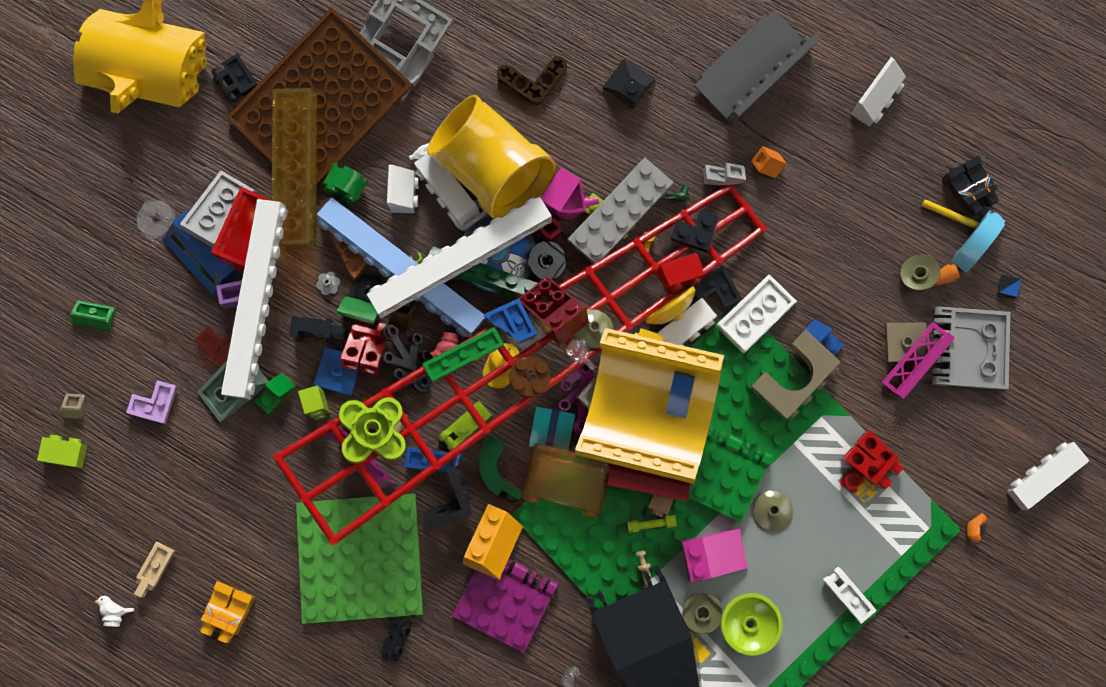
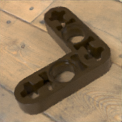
M561 56L554 57L535 82L507 64L501 65L498 68L497 77L502 84L531 104L539 105L546 99L566 72L567 62ZM555 63H562V69L558 68L554 75L552 72L555 70ZM502 71H509V76L513 78L512 83H510L511 78L508 76L502 77ZM549 76L553 82L550 85H545L542 83V79ZM523 80L526 83V87L518 89L515 85L516 82ZM530 86H532L531 91L533 93L540 92V98L536 97L533 99V94L528 91Z

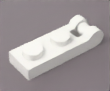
M837 567L833 570L834 573L826 576L823 581L856 620L862 624L877 610L848 576ZM839 579L843 582L840 587L835 584Z

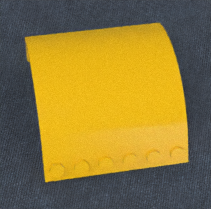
M605 328L599 347L602 349L595 389L584 429L575 449V455L694 484L712 418L724 355ZM675 371L695 376L686 418L666 414Z

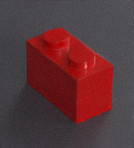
M697 253L661 264L657 269L665 292L670 290L677 292L688 284L690 286L697 285L705 275Z

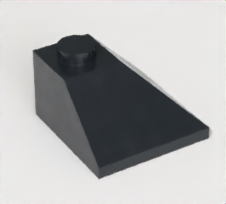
M624 58L607 80L603 89L634 109L653 84L655 78Z

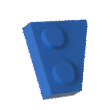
M519 299L494 309L483 316L485 320L517 344L537 335Z

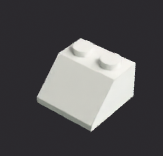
M389 165L387 204L391 213H414L415 207H418V196H415V189H419V177H416L413 170Z

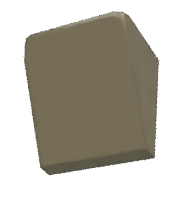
M65 394L60 408L63 417L82 419L86 396L82 394Z

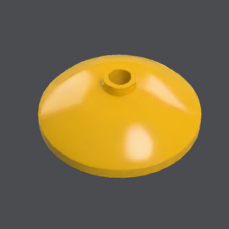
M694 286L686 289L646 318V323L664 324L671 320L677 322L685 316L683 312L690 306L695 295Z

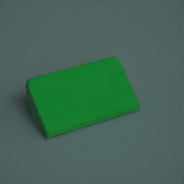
M348 296L344 297L337 309V314L371 324L380 318L372 303Z
M77 300L70 314L71 321L76 325L109 331L115 307Z

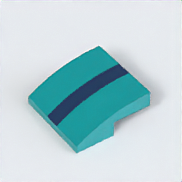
M536 407L529 447L568 454L575 414Z

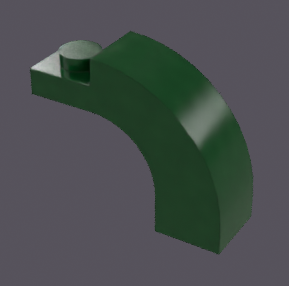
M489 435L481 449L479 468L483 481L497 497L504 491V496L514 502L517 499L520 501L524 494L503 481L498 473V462L507 445Z

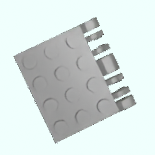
M935 307L934 316L949 318H934V323L938 325L949 324V330L944 331L950 333L955 339L942 353L948 354V357L939 356L935 361L936 363H948V369H932V374L948 375V377L933 376L932 385L1008 390L1011 312ZM934 330V336L942 335L937 330Z

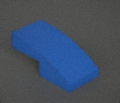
M675 371L666 414L686 418L694 385V375Z

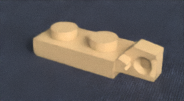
M156 541L136 577L138 578L136 583L139 586L134 593L135 595L144 598L148 590L153 591L173 557L175 550Z

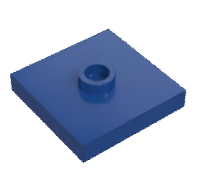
M325 348L314 386L318 385L321 388L352 396L359 371L341 368L340 358L343 352Z

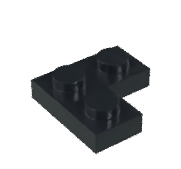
M700 210L695 226L677 220L670 240L707 253L719 216Z
M724 265L709 272L701 279L699 284L694 285L697 300L716 293L724 309L742 300Z

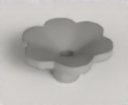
M333 272L319 275L316 287L321 290L323 295L327 296L330 293L335 294L338 292V286L341 281Z

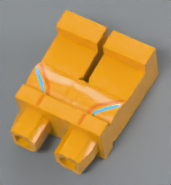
M216 582L214 592L201 618L204 622L200 632L212 636L215 628L218 627L222 629L218 640L229 643L234 634L239 633L256 597L222 582Z

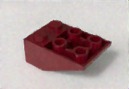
M548 276L518 298L529 316L559 347L589 323L586 308Z

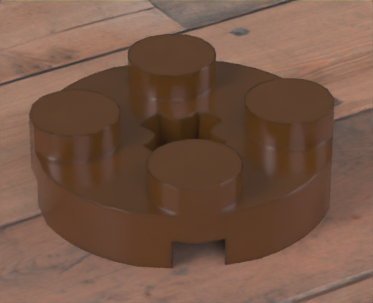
M535 357L518 359L509 373L511 387L519 396L524 398H535L542 394L550 382V372L547 364ZM532 373L535 379L527 382V378H524V375Z

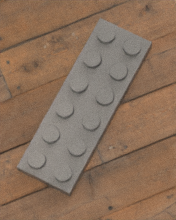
M644 157L568 238V242L595 264L608 255L674 182Z

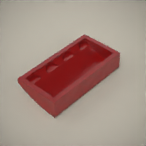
M240 187L211 251L213 256L241 272H244L257 199L272 201L243 187Z

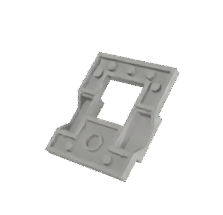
M376 0L368 13L366 23L360 34L415 87L435 56V50L454 21L422 0ZM396 8L426 26L406 58L378 41L387 28L386 23ZM409 91L402 97L401 101H404Z

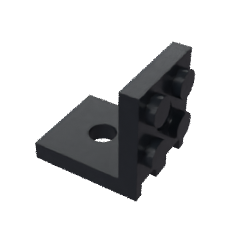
M453 460L446 464V468L457 500L422 513L426 532L472 514L469 503L471 499L466 482L462 484L464 479L459 464L455 466Z

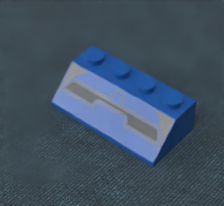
M186 210L171 224L163 241L214 296L217 294V285L231 282L241 271L211 254L213 249L211 246L179 228L180 223L189 213Z

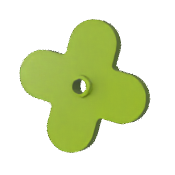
M383 398L373 408H368L356 400L348 401L342 405L339 411V419L341 424L351 432L342 444V454L347 461L355 464L361 463L372 452H376L386 460H396L403 455L405 440L394 429L402 417V407L397 400ZM373 428L376 430V433H369L368 430Z

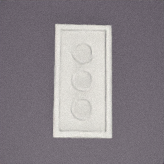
M768 275L715 327L744 354L797 301L776 280Z

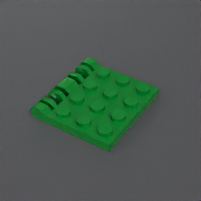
M711 425L708 430L695 482L691 484L689 499L742 523L773 454L765 451L758 465L756 463L762 452V449L758 448L754 453L752 461H749L745 457L751 448L750 443H746L739 456L737 452L743 440L730 434L724 448H722L720 445L726 432L722 430L718 435L716 444L709 441L715 430V427Z

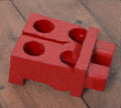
M360 320L356 325H353L340 358L341 368L359 371L360 368L362 373L378 376L381 356L384 354L387 341L381 337V329L387 325L379 323L376 325L375 330L369 329L368 322Z
M870 430L865 431L841 459L844 464L855 470L871 486L876 485L883 490H886L892 483L885 476L887 471L889 470L893 475L897 476L904 469L898 461L899 457Z

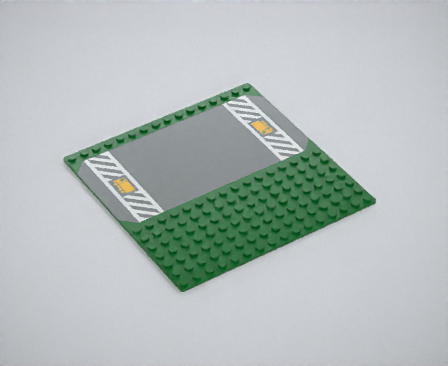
M737 303L690 348L724 355L710 426H714L715 430L709 441L716 444L718 435L722 430L726 432L720 445L722 448H724L730 434L742 439L743 442L737 455H741L748 442L751 444V448L745 459L752 461L755 451L758 448L762 449L756 463L758 465L765 451L773 454L742 523L691 499H688V502L673 499L668 515L663 514L660 519L665 518V516L675 515L677 527L666 528L664 526L657 529L649 528L639 530L636 533H629L627 521L637 520L641 522L643 520L657 519L658 516L652 514L651 509L648 508L652 495L608 486L607 482L611 463L574 455L513 512V517L586 596L590 595L593 598L594 605L598 609L604 607L598 597V591L600 590L609 605L648 588L644 584L641 570H638L637 567L641 565L639 556L635 554L639 551L646 552L644 558L645 562L650 563L651 566L649 567L652 585L660 582L654 571V566L658 565L670 587L681 615L686 600L698 593H707L715 596L722 605V611H724L731 600L742 594L755 593L767 597L779 609L783 628L777 644L764 654L751 656L734 650L726 642L721 624L713 632L705 634L696 633L688 628L699 655L702 687H802L959 533L960 529L903 470L897 476L893 475L889 470L887 471L885 476L892 483L886 490L876 485L871 486L865 479L857 488L858 491L856 493H850L848 488L840 485V480L844 479L846 471L853 470L850 466L844 464L841 459L854 446V443L865 430L823 387L819 391L815 389L810 394L813 398L805 406L801 404L797 408L799 413L792 420L788 418L785 421L749 388L765 372L781 387L790 391H798L805 388L809 382L810 374L768 331L744 354L715 326L739 304ZM778 491L789 498L793 507V515L786 527L770 531L762 528L756 522L753 515V505L758 496L764 492ZM645 504H646V508H647L648 510H647V512H646L645 517H643L642 511H643L644 506H645ZM771 507V513L776 514L777 508ZM739 528L748 568L709 579L690 582L680 540ZM837 567L848 576L877 610L862 624L856 620L823 581L826 576L832 575L834 573L833 570ZM839 579L835 584L840 587L843 582ZM699 608V609H698V612H699L698 617H699V618H701V617L707 618V616H708V615L706 614L707 609L704 608V609L702 610V609ZM748 620L746 623L747 627H753V621Z

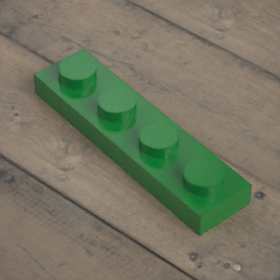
M495 327L423 363L422 367L431 383L502 348L504 343Z

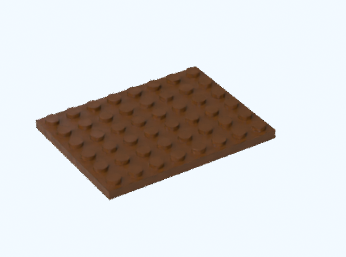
M331 7L226 118L306 196H309L326 178L333 163L339 164L414 85Z

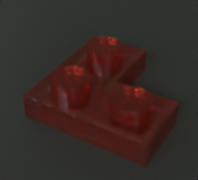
M208 326L194 340L221 367L228 359L233 329L221 339Z

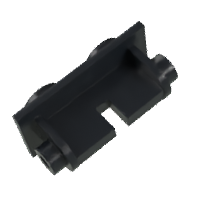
M398 617L392 620L387 634L392 635L393 639L385 638L381 649V656L388 660L398 661L403 653L406 638L410 634L411 622L404 621Z

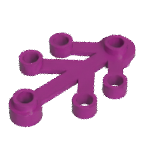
M591 360L584 364L588 367L587 371H584L582 366H580L567 379L559 382V389L566 392L571 389L572 383L580 378L579 387L557 403L560 411L568 410L570 404L577 399L576 396L588 384V379L591 380L595 376L594 364ZM563 382H566L568 384L567 389L563 388ZM578 400L577 420L574 421L572 431L577 435H581L583 430H580L579 424L583 423L585 425L586 407ZM562 402L567 404L565 409L561 407Z

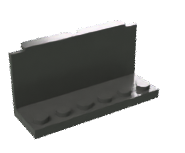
M774 9L767 17L764 15L705 70L700 75L701 79L694 86L730 124H733L793 67L820 38L815 33L811 38L807 35L802 39Z

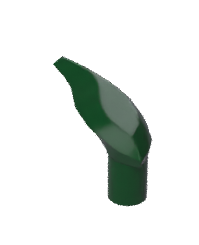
M682 185L680 192L664 194L660 199L677 202L690 200L691 198L688 196L689 186Z

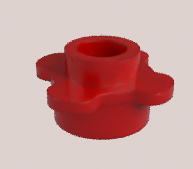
M847 470L844 479L840 480V485L848 488L850 493H856L858 491L857 488L864 482L862 476L854 473L853 470Z

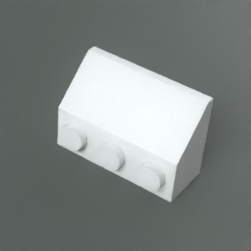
M891 57L851 113V115L869 127L873 122L878 123L883 116V113H881L884 107L888 109L894 101L892 95L895 92L899 94L905 85L902 82L906 76L894 58Z

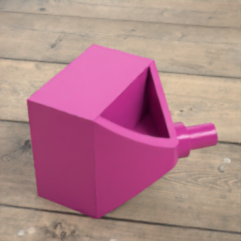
M560 168L541 197L551 216L558 221L572 219L584 213L590 206L599 204L598 197H584L581 179L563 168Z

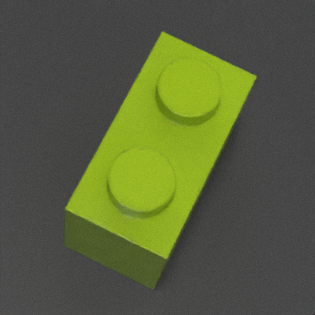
M318 385L298 391L304 414L309 418L320 420L326 417L325 414L330 413L324 390Z
M50 434L49 438L42 437L37 461L83 468L87 445L82 444L80 439L69 438V441H64L62 436Z

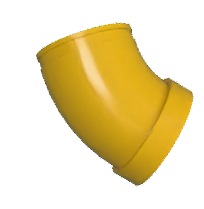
M477 95L469 96L453 109L436 130L427 148V154L478 198L481 208L492 219L508 215L507 213L511 209L524 206V203L531 198H541L554 179L556 172L555 161L540 146L531 144L485 102H482Z

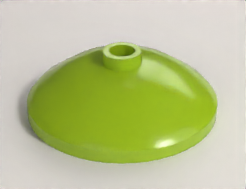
M755 593L742 594L731 600L723 611L721 618L723 636L726 642L739 653L751 656L764 654L777 644L782 634L783 623L780 611L770 599L763 595ZM748 620L753 621V627H747L746 623Z

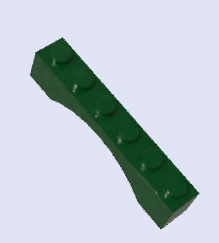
M432 246L428 256L433 257L437 255L441 249ZM478 263L450 279L481 284L499 293L510 302L520 298L538 284L483 263Z

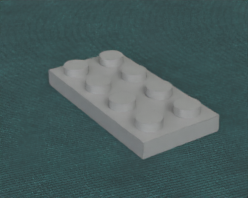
M220 170L180 223L179 228L213 248L240 187L252 192L254 190Z

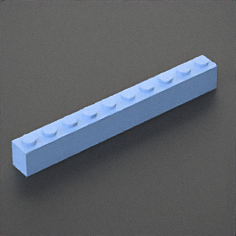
M331 198L317 213V224L322 229H328L333 233V237L339 242L343 241L353 253H359L363 256L367 264L376 266L384 277L399 276L405 273L404 271L408 267L419 265L335 199ZM444 283L415 299L425 304V308L431 313L435 312L445 324H451L455 327L456 332L462 337L471 338L485 320L483 313Z

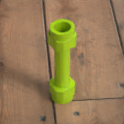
M675 515L641 522L637 520L627 521L629 533L664 526L666 528L677 527Z

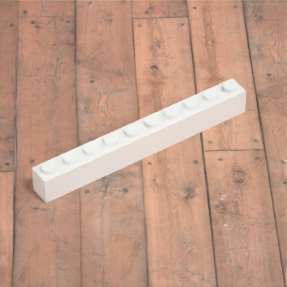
M541 198L527 200L524 206L511 209L507 213L508 215L493 219L490 225L485 228H477L469 237H461L453 246L442 248L437 255L433 257L428 256L422 260L421 264L417 266L412 265L405 269V273L390 277L387 283L382 286L376 285L371 288L367 296L379 317L387 316L551 223L552 216Z
M257 199L221 394L227 397L250 400L251 395L255 391L254 377L258 374L259 370L257 361L258 356L262 353L261 339L266 332L265 317L269 314L268 301L273 293L272 279L276 276L275 263L280 255L279 241L283 238L284 231L282 225L283 220H286L287 209H285L286 207L281 202Z

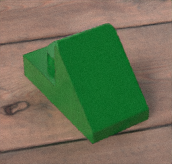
M280 373L265 384L267 388L254 402L271 415L296 385L283 373Z

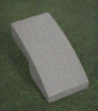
M726 163L724 168L705 165L703 169L704 184L734 185L746 181L745 166Z

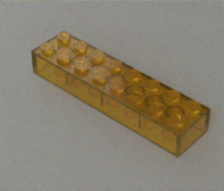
M311 88L273 89L272 201L281 202L286 207L285 209H287L286 220H283L282 225L284 231L283 238L279 241V247H316L317 93Z

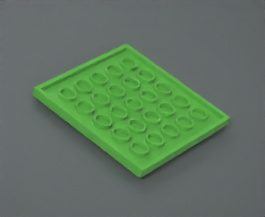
M404 494L335 546L330 544L302 502L296 503L302 624L423 614L416 494ZM377 497L312 502L333 533L337 534L377 505L379 500Z

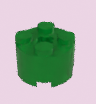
M333 163L323 182L325 186L323 190L330 195L335 193L341 197V201L351 205L352 202H358L368 180L360 179L362 175L347 166L341 169L338 167V163Z

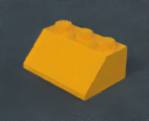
M488 504L464 555L462 564L499 580L523 526L506 511Z

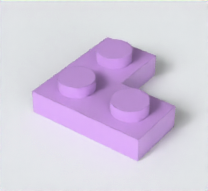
M157 381L151 399L132 394L126 413L166 424L178 387Z

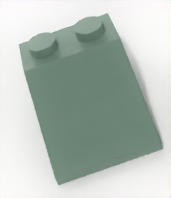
M227 361L197 392L219 422L224 421L250 401L248 399L227 397L221 394ZM260 369L254 377L255 391L251 395V399L269 382Z

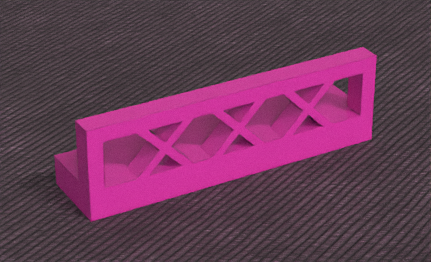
M932 322L882 383L900 398L904 399L955 337ZM933 328L942 334L937 341L929 342V333ZM919 345H926L927 353L922 357H917V347ZM914 360V369L911 372H904L903 364L906 361ZM901 375V384L897 389L888 383L893 376Z

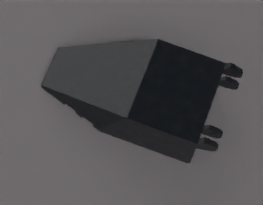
M658 565L654 566V571L660 580L659 583L652 585L651 577L645 570L643 574L649 587L608 605L602 591H598V597L604 606L603 608L596 610L593 598L590 595L586 596L591 615L624 687H702L698 652L670 587Z

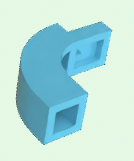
M989 210L976 230L956 252L951 262L967 273L1004 227L1005 221L1002 217Z

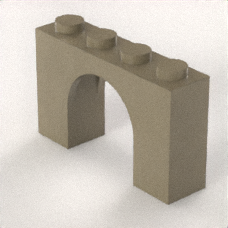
M806 329L789 347L809 367L810 379L807 386L798 391H790L781 387L765 372L749 388L784 421L788 418L792 420L799 413L797 408L801 404L805 406L813 398L810 394L815 389L819 391L826 384L824 379L828 375L832 377L839 370L837 365L840 361Z

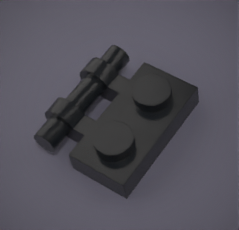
M238 53L222 62L225 68L223 71L220 72L218 68H214L211 71L214 81L223 89L222 93L231 103L237 100L234 94L236 91L239 90L243 96L258 85ZM229 76L234 82L230 86L226 82V78Z

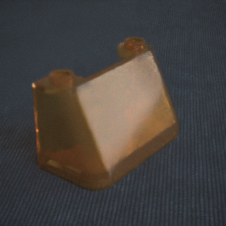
M534 444L523 497L531 503H537L544 499L579 508L584 512V516L589 518L601 517L609 488L607 482L611 463L575 455L574 452L542 444Z

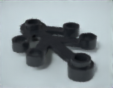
M391 324L381 329L382 339L388 342L391 341L401 358L394 357L392 352H386L381 356L382 363L409 369L411 373L418 369L416 366L418 345L423 341L422 336L419 333H415L409 337L410 349L408 354L398 337L397 327ZM424 350L420 353V368L423 363L433 358L430 350ZM396 369L391 374L392 379L396 382L407 376L402 369ZM427 374L410 383L414 390L418 392H426L431 387V381Z

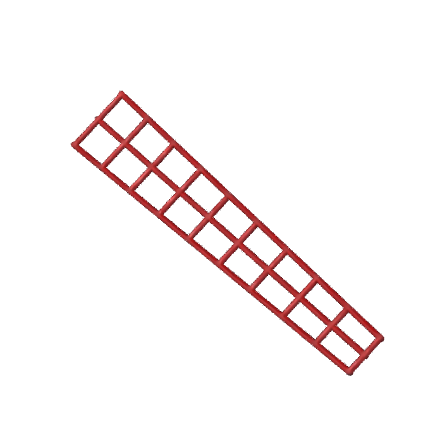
M725 185L559 284V286L566 290L588 277L602 296V299L588 307L586 311L600 310L608 305L623 325L616 331L627 333L690 287V284L677 292L668 291L665 296L629 321L614 300L653 274L661 282L657 273L659 266L677 259L692 249L682 245L656 263L643 246V243L675 225L677 220H683L686 224L695 226L690 215L729 192L740 208L717 222L714 234L743 214L747 215L757 229L720 256L710 244L707 253L713 261L703 267L705 275H707L753 240L764 234L767 227L762 224L751 209L750 204L744 200L735 188V185ZM636 248L649 268L609 294L595 275V272ZM491 325V326L486 327V329L482 330L481 332L477 333L476 335L472 336L471 338L467 339L466 341H468V340H470V339H472V338H474V337H476V336L482 334L483 332H485V331H487V330H489V329H491V328H493V327H495V326ZM546 335L514 357L503 346L498 351L506 362L464 390H462L452 374L445 376V380L456 395L413 424L402 410L400 422L405 429L400 431L399 434L404 439L409 435L411 436L430 466L388 497L385 496L365 464L379 456L376 452H372L361 463L350 464L308 493L303 489L285 462L284 458L329 431L333 433L342 446L346 437L338 427L341 425L339 417L329 421L282 451L275 453L273 459L330 544L335 546L537 399L540 395L535 398H523L486 424L468 396L512 368L518 359L529 357L552 340ZM571 338L568 339L565 344L576 360L550 378L549 385L543 393L600 353L602 349H590L585 354H582ZM424 368L417 369L362 403L369 408L383 398L394 399L391 394L426 374ZM459 402H462L480 430L437 460L417 430ZM358 470L379 500V503L337 534H334L312 502V499Z

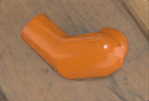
M983 513L967 524V537L973 543L980 541V526L988 521Z

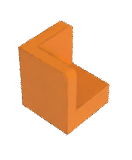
M763 146L751 161L760 173L776 178L787 164L778 152Z

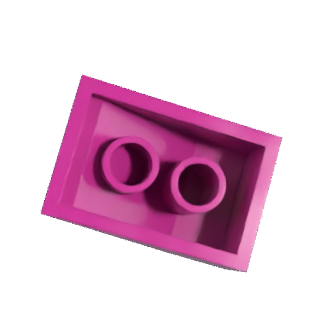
M739 528L680 540L690 582L709 579L748 568Z

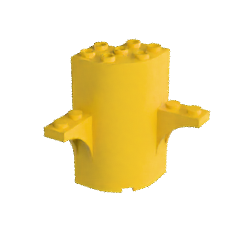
M144 0L140 11L135 14H120L99 9L85 20L79 30V33L82 35L79 42L75 41L73 53L75 83L98 88L110 93L111 112H121L137 98L181 107L199 90L197 74L205 69L207 65L204 32L162 23L164 19L161 5L163 0Z

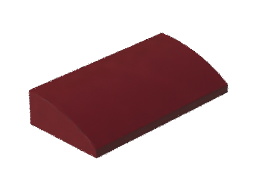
M611 464L607 485L610 487L688 502L692 484Z

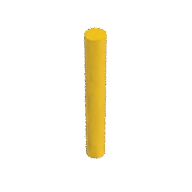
M924 199L921 205L971 228L976 229L978 225L977 221Z

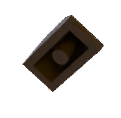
M413 300L392 312L388 325L396 326L398 334L406 336L412 326L421 301Z

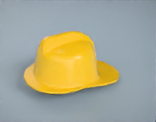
M504 343L512 357L519 354L516 347ZM498 350L490 353L483 369V377L506 362ZM511 368L489 382L488 385L497 389L509 385Z

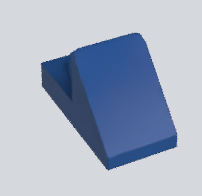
M815 319L806 328L833 355L844 346L830 333L832 330L830 327Z

